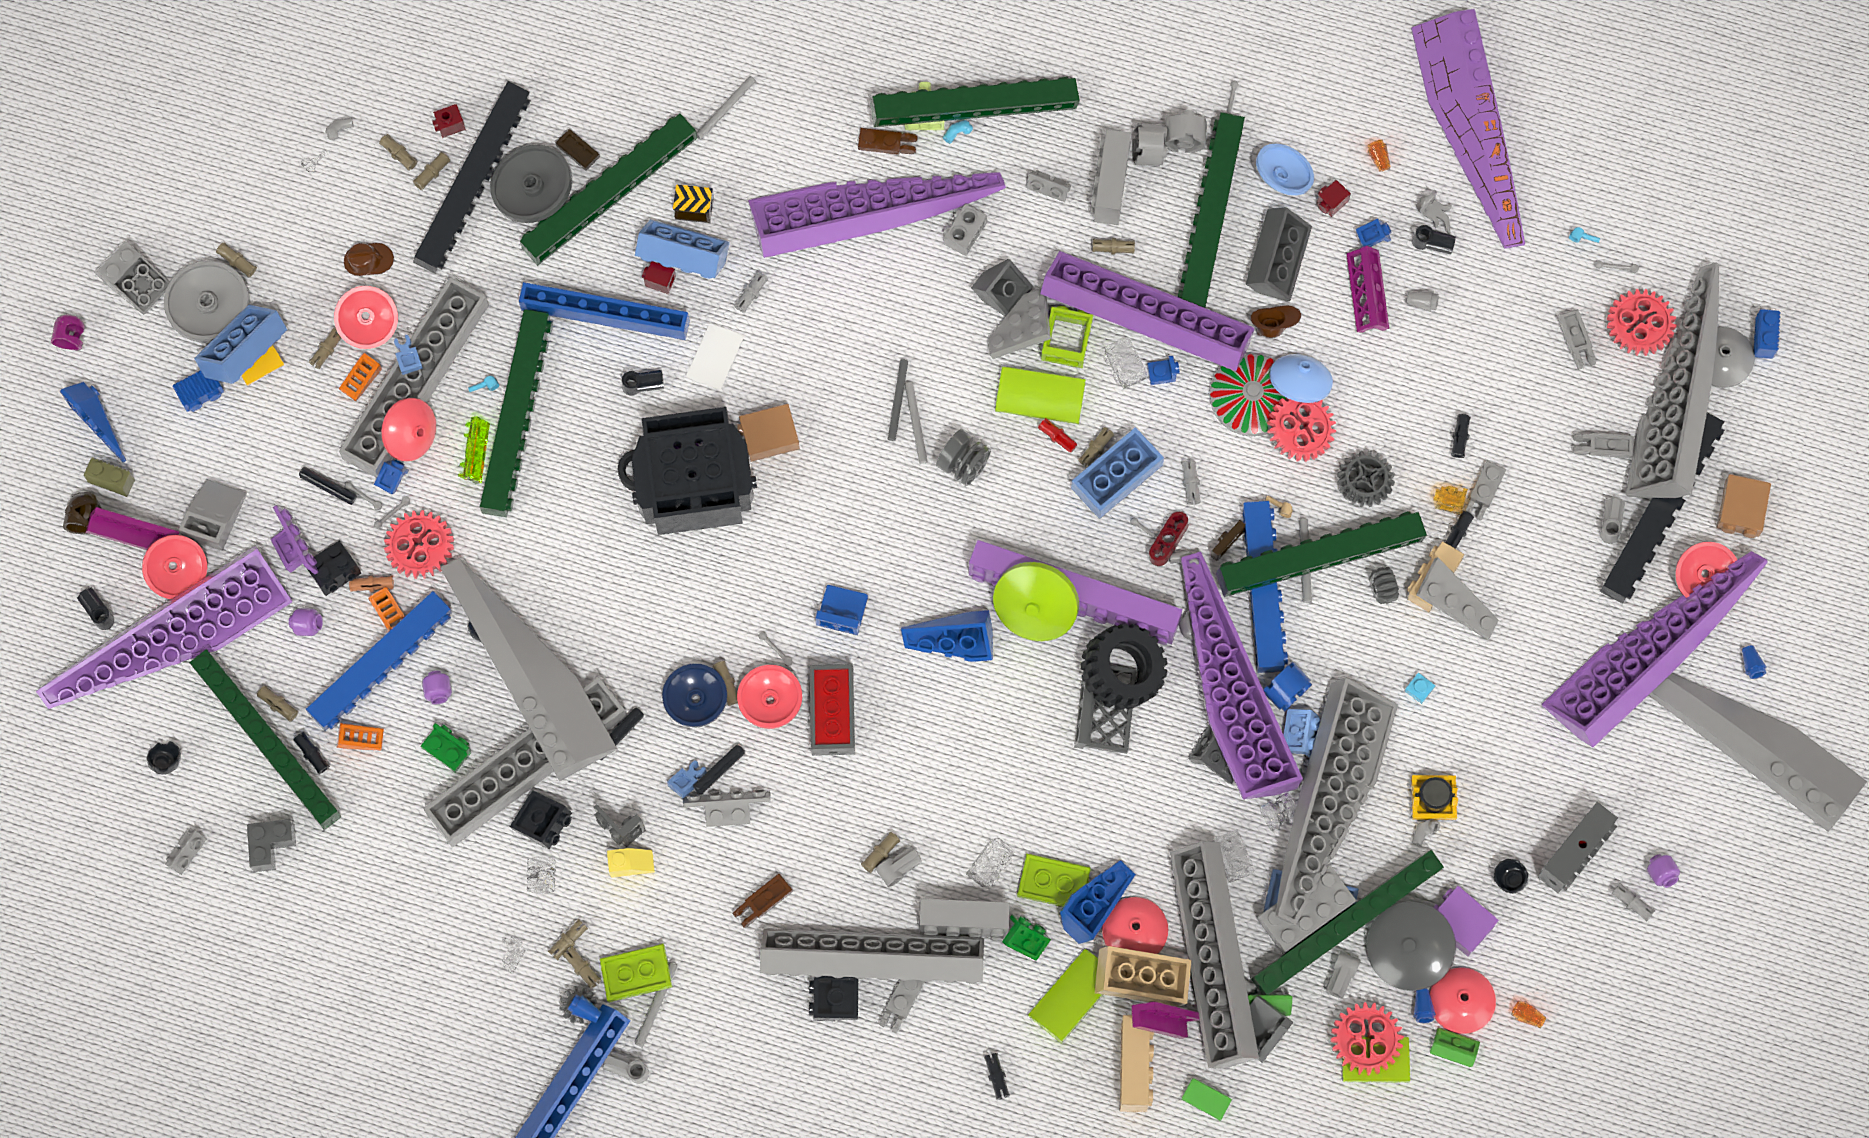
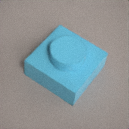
M1418 673L1406 687L1405 692L1422 704L1436 685Z

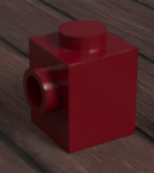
M457 104L433 112L435 120H432L436 132L440 131L442 138L466 130Z
M1335 180L1329 186L1325 185L1318 192V208L1324 214H1329L1332 217L1349 202L1351 193L1339 181Z
M651 261L649 267H645L642 278H644L645 287L669 295L676 278V272L672 267H664L658 262Z

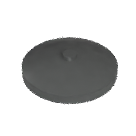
M528 145L518 148L508 154L498 164L493 173L490 186L493 202L498 210L512 221L519 223L539 222L556 213L568 199L572 188V172L565 158L557 150L549 146Z
M1402 902L1390 906L1375 919L1367 937V954L1372 968L1384 982L1398 989L1416 991L1435 985L1449 972L1455 959L1456 939L1450 923L1438 910L1419 902Z

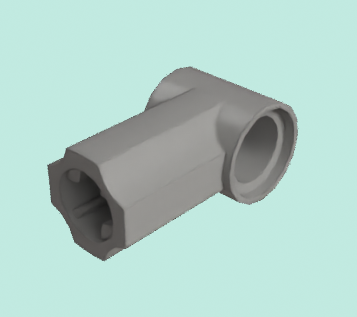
M1618 498L1606 499L1600 537L1608 544L1615 543L1622 532L1625 502ZM1606 529H1614L1616 533L1610 534Z
M911 846L893 859L885 860L875 870L887 887H891L898 883L906 873L921 864L922 860Z
M1340 951L1326 992L1334 997L1343 999L1351 978H1354L1361 960Z
M611 1051L604 1061V1070L632 1080L634 1083H644L649 1077L647 1067L639 1060H633ZM637 1067H642L643 1073L639 1077H634L632 1075L633 1070Z

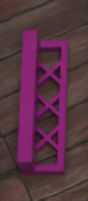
M1365 246L1347 253L1357 332L1362 333L1373 328L1381 331L1390 329L1379 250ZM1361 255L1362 261L1356 267L1354 257ZM1360 274H1363L1364 282L1360 287L1357 284V280ZM1364 293L1366 294L1367 301L1364 306H1361L1360 299ZM1367 313L1369 314L1370 323L1363 325L1362 319Z
M98 507L91 512L86 533L143 550H147L151 544L162 537L179 535V531Z
M1158 1002L1132 1005L1133 1028L1174 1038H1188L1187 1022L1200 1020L1198 1012Z

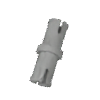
M757 272L750 284L744 287L743 294L734 304L737 310L741 308L740 312L745 313L752 301L758 298L759 291L768 281L765 275L761 276V272Z
M1190 460L1191 469L1188 468V461L1182 462L1185 477L1183 486L1186 487L1187 504L1193 505L1192 496H1194L1196 505L1201 503L1198 489L1200 480L1197 478L1196 461Z
M1621 883L1611 893L1626 904L1628 910L1632 909L1646 922L1655 912L1654 909L1640 899L1638 894L1634 895Z

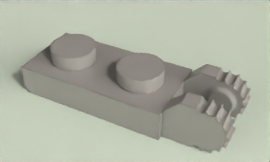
M1576 309L1558 315L1557 319L1578 370L1584 367L1580 355L1584 351L1586 352L1588 363L1591 366L1595 365L1596 359L1592 350L1593 346L1579 310Z
M1578 433L1573 435V440L1576 442L1590 441V447H1573L1574 454L1631 459L1633 457L1634 436L1604 433Z
M1486 461L1466 508V511L1471 513L1474 503L1482 505L1477 514V519L1480 521L1486 509L1490 507L1506 472L1505 468Z
M912 979L909 981L900 980L879 1025L885 1027L891 1013L899 1016L892 1026V1032L897 1033L903 1020H906L925 982Z

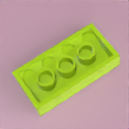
M1002 366L995 412L1079 424L1086 379Z
M1086 949L1081 952L1028 1014V1017L1060 1044L1066 1040L1103 996L1102 994L1095 993L1098 957Z

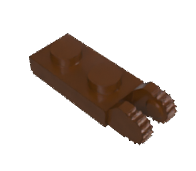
M860 128L858 150L897 155L899 153L915 154V146L901 145V141L917 142L918 135Z
M777 874L749 896L733 912L735 918L741 916L750 907L754 913L745 918L741 923L743 928H746L791 894L793 889L780 874Z

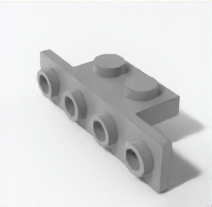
M756 789L750 793H744L741 790L732 791L731 794L711 792L709 795L700 796L698 793H691L683 799V807L705 806L706 827L750 824L749 803L770 802L771 793L764 789Z

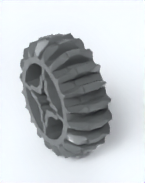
M1361 450L1359 457L1352 453L1351 459L1345 458V464L1340 465L1339 469L1341 471L1337 473V477L1340 478L1337 481V485L1342 486L1340 493H1346V500L1353 498V505L1356 504V501H1359L1360 507H1363L1365 502H1367L1369 507H1372L1373 501L1379 505L1381 499L1386 500L1387 494L1392 493L1393 489L1391 486L1395 484V481L1392 480L1395 473L1389 472L1392 469V465H1385L1387 462L1386 458L1379 460V453L1375 457L1371 456V450L1368 451L1367 455H1364V452ZM1365 465L1372 466L1374 469H1368ZM1356 467L1357 477L1354 478V481L1350 482L1349 473ZM1363 476H1366V478L1369 477L1370 480L1367 482L1366 479H1365V481H1364V480H1362V477H1363ZM1379 476H1382L1383 485L1376 490L1374 481ZM1357 489H1364L1367 493L1358 491Z

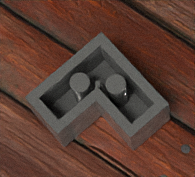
M291 819L247 824L250 868L253 872L276 870L275 849L296 846L294 823Z

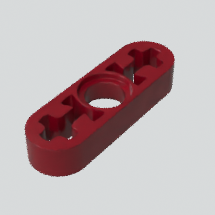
M1174 512L1165 523L1149 550V560L1153 565H1165L1189 526L1188 516L1185 513ZM1182 520V523H1179L1175 530V522ZM1166 535H1172L1175 539L1168 543L1163 538ZM1161 547H1162V548H1163V550H1162V555H1163V556L1160 555V556H1158V558L1155 557V554L1158 555V554L1161 552Z

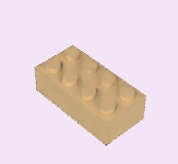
M1111 946L1099 949L1095 993L1145 1002H1158L1176 1007L1185 1005L1188 1000L1191 960Z
M1123 1015L1121 1022L1120 1112H1147L1148 1106H1152L1153 1089H1149V1084H1152L1153 1067H1149V1062L1153 1060L1154 1045L1149 1044L1150 1040H1153L1154 1033L1133 1028L1132 1015Z

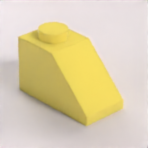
M625 848L607 851L611 878L655 873L652 850Z

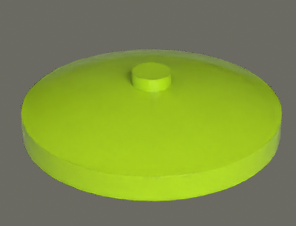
M1024 562L1010 567L1002 574L994 589L993 603L999 619L1011 632L1028 640L1050 641L1063 636L1071 629L1079 612V597L1073 583L1061 571L1044 563Z

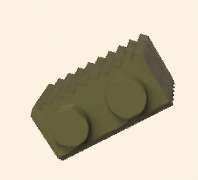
M94 457L90 459L84 472V477L88 483L125 497L129 495L135 482L129 470L126 471V469L121 467L118 468V466L110 465V463L107 464L106 461H99Z

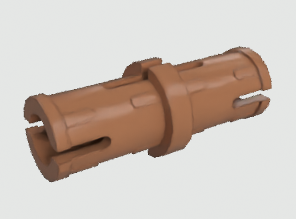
M369 575L368 578H355L349 581L350 592L367 590L375 592V590H381L384 587L391 590L394 589L393 576L374 577Z

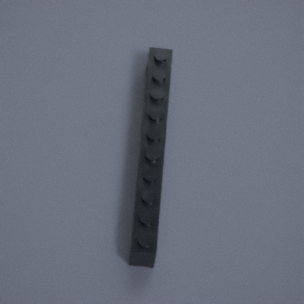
M507 81L414 256L413 263L436 274L438 269H443L447 262V258H445L447 251L452 252L457 242L454 240L456 234H461L464 230L466 223L463 221L467 215L471 216L476 206L473 204L475 198L480 199L485 189L482 187L484 181H489L492 177L494 170L491 168L493 164H498L501 160L503 145L508 146L513 136L510 134L512 128L517 129L522 119L519 116L521 111H526L531 102L528 99L529 91Z
M1708 412L1706 414L1696 468V475L1700 476L1705 467V464L1702 463L1704 458L1707 457L1709 459L1715 449L1711 445L1714 440L1719 441L1725 431L1722 429L1725 421ZM1682 497L1651 499L1600 590L1601 593L1621 604L1624 603L1626 598L1631 599L1636 590L1633 587L1635 581L1640 582L1646 572L1643 569L1645 563L1650 564L1656 555L1653 552L1656 545L1661 546L1666 537L1663 534L1666 527L1671 528L1676 519L1672 515L1675 510H1681L1686 501Z

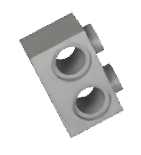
M965 203L962 209L959 208L953 218L955 221L952 226L948 225L943 236L944 245L967 256L987 224V215ZM966 218H972L974 219V222L966 223L964 220ZM955 235H962L964 238L956 240L953 237Z

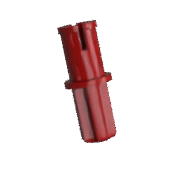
M1047 418L1038 426V429L1048 435L1053 443L1057 442L1068 452H1073L1077 447V443L1064 433V429H1059Z

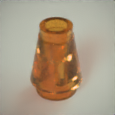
M1383 139L1368 144L1367 152L1379 172L1390 169L1387 144L1383 142Z
M1519 1000L1511 1013L1515 1020L1541 1028L1546 1020V1016L1526 1000L1524 1002Z

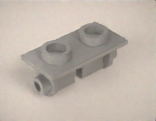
M1032 170L1029 173L1027 189L1062 202L1066 201L1067 193L1071 188V184H1068V181L1056 177L1052 181L1050 180V175L1039 172V170H1036V172Z
M190 828L189 831L186 830L177 843L182 848L179 850L175 847L166 858L167 862L165 865L182 875L207 839L195 829Z

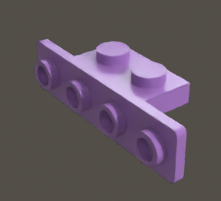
M275 505L273 509L284 529L270 540L286 570L291 573L303 564L312 573L317 574L318 569L315 566L317 561L308 553L307 549H309V546L300 538L299 534L301 532L292 523V515L286 508L281 509Z

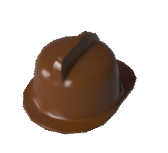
M358 243L346 252L343 263L345 269L354 276L377 275L385 273L391 268L394 262V255L392 250L382 243Z
M1289 305L1258 309L1251 315V322L1256 326L1258 336L1266 338L1279 337L1286 328L1296 325L1301 319L1300 310Z

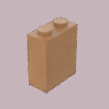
M789 404L739 416L740 424L736 425L741 436H744V440L747 443L750 462L800 449Z
M1729 474L1724 484L1717 528L1729 534L1741 533L1747 538L1759 537L1764 528L1771 483Z

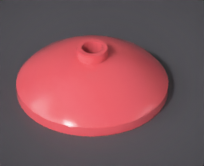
M358 286L347 291L339 299L334 311V322L339 335L345 342L356 348L371 349L381 346L392 337L397 327L398 313L394 301L386 292L373 286ZM363 312L369 313L368 319L361 317Z
M405 398L396 402L388 410L382 424V441L385 449L392 457L401 461H413L422 457L431 447L436 434V419L433 410L426 402L417 398Z
M168 535L156 540L147 549L142 562V573L146 584L153 592L161 597L173 599L206 577L207 559L202 548L192 539L182 535ZM170 562L176 563V567L174 569L169 568Z
M1701 542L1694 544L1684 551L1676 565L1675 579L1680 592L1686 598L1689 597V594L1693 593V588L1699 584L1703 586L1712 580L1711 577L1713 575L1727 571L1729 569L1728 566L1737 561V558L1727 547L1719 543ZM1706 569L1708 571V575L1704 578L1702 577L1701 573L1703 570Z
M763 665L751 670L742 679L737 692L738 706L742 715L750 723L760 728L774 729L788 724L796 717L802 705V689L798 679L789 670L777 665ZM768 698L775 700L772 704L767 703Z
M1129 897L1118 901L1102 926V935L1106 946L1159 954L1167 941L1168 923L1163 911L1155 903L1145 898ZM1137 923L1140 925V929L1134 930L1132 925Z
M1470 968L1450 969L1442 980L1431 987L1429 993L1436 1013L1434 1019L1443 1028L1454 1033L1469 1034L1480 1030L1490 1021L1495 1011L1496 997L1491 983L1481 973ZM1460 995H1467L1468 1000L1462 1001Z

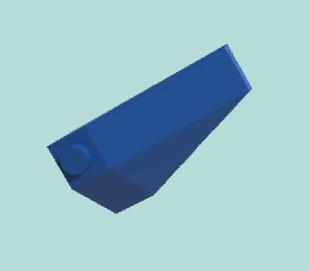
M84 382L61 389L60 393L67 404L124 463L126 458L103 405L98 398L100 393L92 385L88 387Z
M989 610L965 612L901 628L904 647L907 649L926 653L945 654V657L965 658L964 661L969 662L993 660V628Z
M1120 860L1074 892L1060 911L1063 929L1078 944L1093 940L1136 874Z

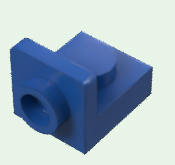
M1376 219L1356 229L1362 247H1372L1382 241H1391L1389 235L1392 233L1387 222L1384 223L1380 219Z
M1169 356L1168 360L1147 363L1150 385L1176 382V376L1180 374L1178 361L1174 362L1173 356Z
M398 460L386 461L374 485L390 494H395L403 475L407 474L409 469L405 468L404 463Z

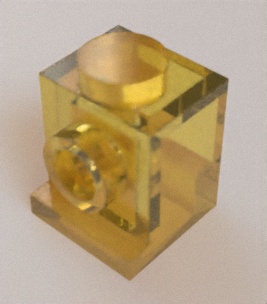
M1442 486L1441 489L1436 488L1433 501H1437L1435 509L1460 515L1468 489L1463 488V491H1458L1453 486Z

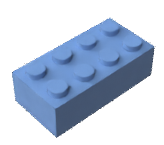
M650 219L639 232L635 256L640 257L643 261H655L664 267L673 266L680 268L683 272H694L700 274L703 278L711 279L715 278L725 266L730 242Z
M248 305L194 359L205 378L233 384L287 331V328L277 310Z
M1135 427L1074 478L1071 489L1100 519L1163 466L1164 457Z

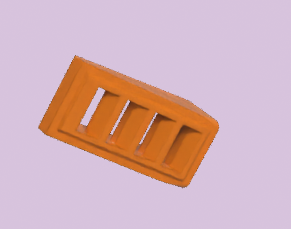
M363 353L339 387V390L354 401H357L381 372V365ZM368 364L372 369H367L365 365ZM362 371L367 374L366 378L359 374V372ZM355 377L362 382L361 385L354 381ZM349 384L357 388V391L354 392L348 387Z
M384 587L368 598L388 631L393 628L390 624L405 617L387 587ZM386 597L388 598L377 605L379 601L383 600ZM390 604L393 605L384 612L381 611V609L385 608L386 606ZM395 611L397 612L396 615L389 618L388 620L385 618L390 614L394 613Z
M340 723L337 748L381 751L384 729ZM345 732H349V741L345 740ZM354 733H358V741H357V742H354V741H353V740H354ZM363 733H367L366 743H362ZM372 734H376L375 744H371Z

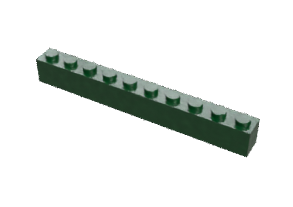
M1061 77L1057 80L1044 78L1034 82L1022 80L1012 84L1001 82L997 85L980 84L977 87L959 86L955 89L943 87L933 91L926 89L910 93L900 91L896 94L888 95L886 93H879L872 96L870 109L873 126L884 127L1077 109L1080 99L1076 78Z
M1220 112L1219 119L1214 121L1213 131L1216 132V136L1210 140L1209 150H1212L1211 157L1207 156L1205 169H1208L1207 176L1203 175L1201 188H1204L1203 195L1199 194L1197 207H1200L1199 214L1195 213L1193 226H1196L1195 233L1191 232L1189 245H1192V250L1186 254L1185 264H1188V269L1182 273L1181 283L1184 284L1183 291L1179 290L1178 298L1206 308L1245 120L1243 116Z
M681 113L676 117L672 116L661 129L654 130L649 138L644 142H639L632 152L621 156L618 163L612 168H606L602 175L596 180H591L583 191L572 195L569 202L549 218L541 220L534 230L527 231L520 240L523 251L537 266L540 265L697 139L696 130Z
M525 309L523 311L480 502L482 514L507 518L508 511L513 509L514 499H511L513 491L516 492L518 486L516 475L517 471L520 472L522 468L521 452L526 450L527 439H525V434L531 428L529 416L530 412L535 410L536 400L533 398L535 392L538 393L540 387L538 376L539 372L542 373L544 369L543 353L548 351L549 341H546L548 333L551 334L553 329V321L550 320L549 313Z
M1411 511L1400 514L1398 518L1386 517L1373 525L1371 522H1368L1355 530L1347 528L1340 531V534L1332 535V533L1325 534L1319 540L1307 539L1298 546L1293 547L1290 544L1280 548V551L1273 552L1268 550L1255 558L1253 556H1246L1237 563L1232 561L1225 562L1220 565L1216 576L1223 596L1228 597L1422 542L1426 538L1427 533L1419 512L1411 514Z
M204 650L189 663L323 830L325 831L339 820L341 815L208 650Z
M1432 849L1426 851L1250 979L1262 995L1270 994L1438 873L1444 866Z

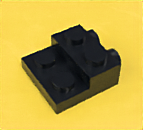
M340 540L314 556L317 561L315 565L318 569L317 574L308 570L325 596L335 592L338 588L362 574Z
M532 790L509 827L528 837L534 843L550 850L552 845L555 846L559 842V834L563 827H567L571 823L572 812L566 806Z
M833 976L814 977V980H809V994H814V1002H809V1016H813V1021L858 1020L859 979L855 977L834 978Z

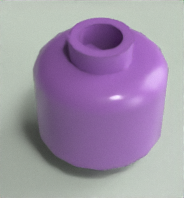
M298 608L289 618V627L297 636H315L323 625L321 614L313 608Z
M431 671L422 680L424 697L432 704L445 703L451 696L452 688L447 674L441 673V671Z
M1657 854L1650 859L1647 872L1657 886L1668 888L1677 883L1680 869L1671 856Z

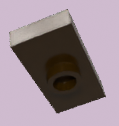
M568 129L555 142L560 150L585 171L600 158V154L571 129Z
M1239 520L1229 532L1224 531L1218 539L1219 543L1211 552V558L1218 561L1244 533L1246 524Z

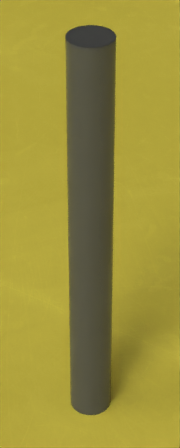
M901 359L899 364L888 433L889 441H896L908 368V360Z

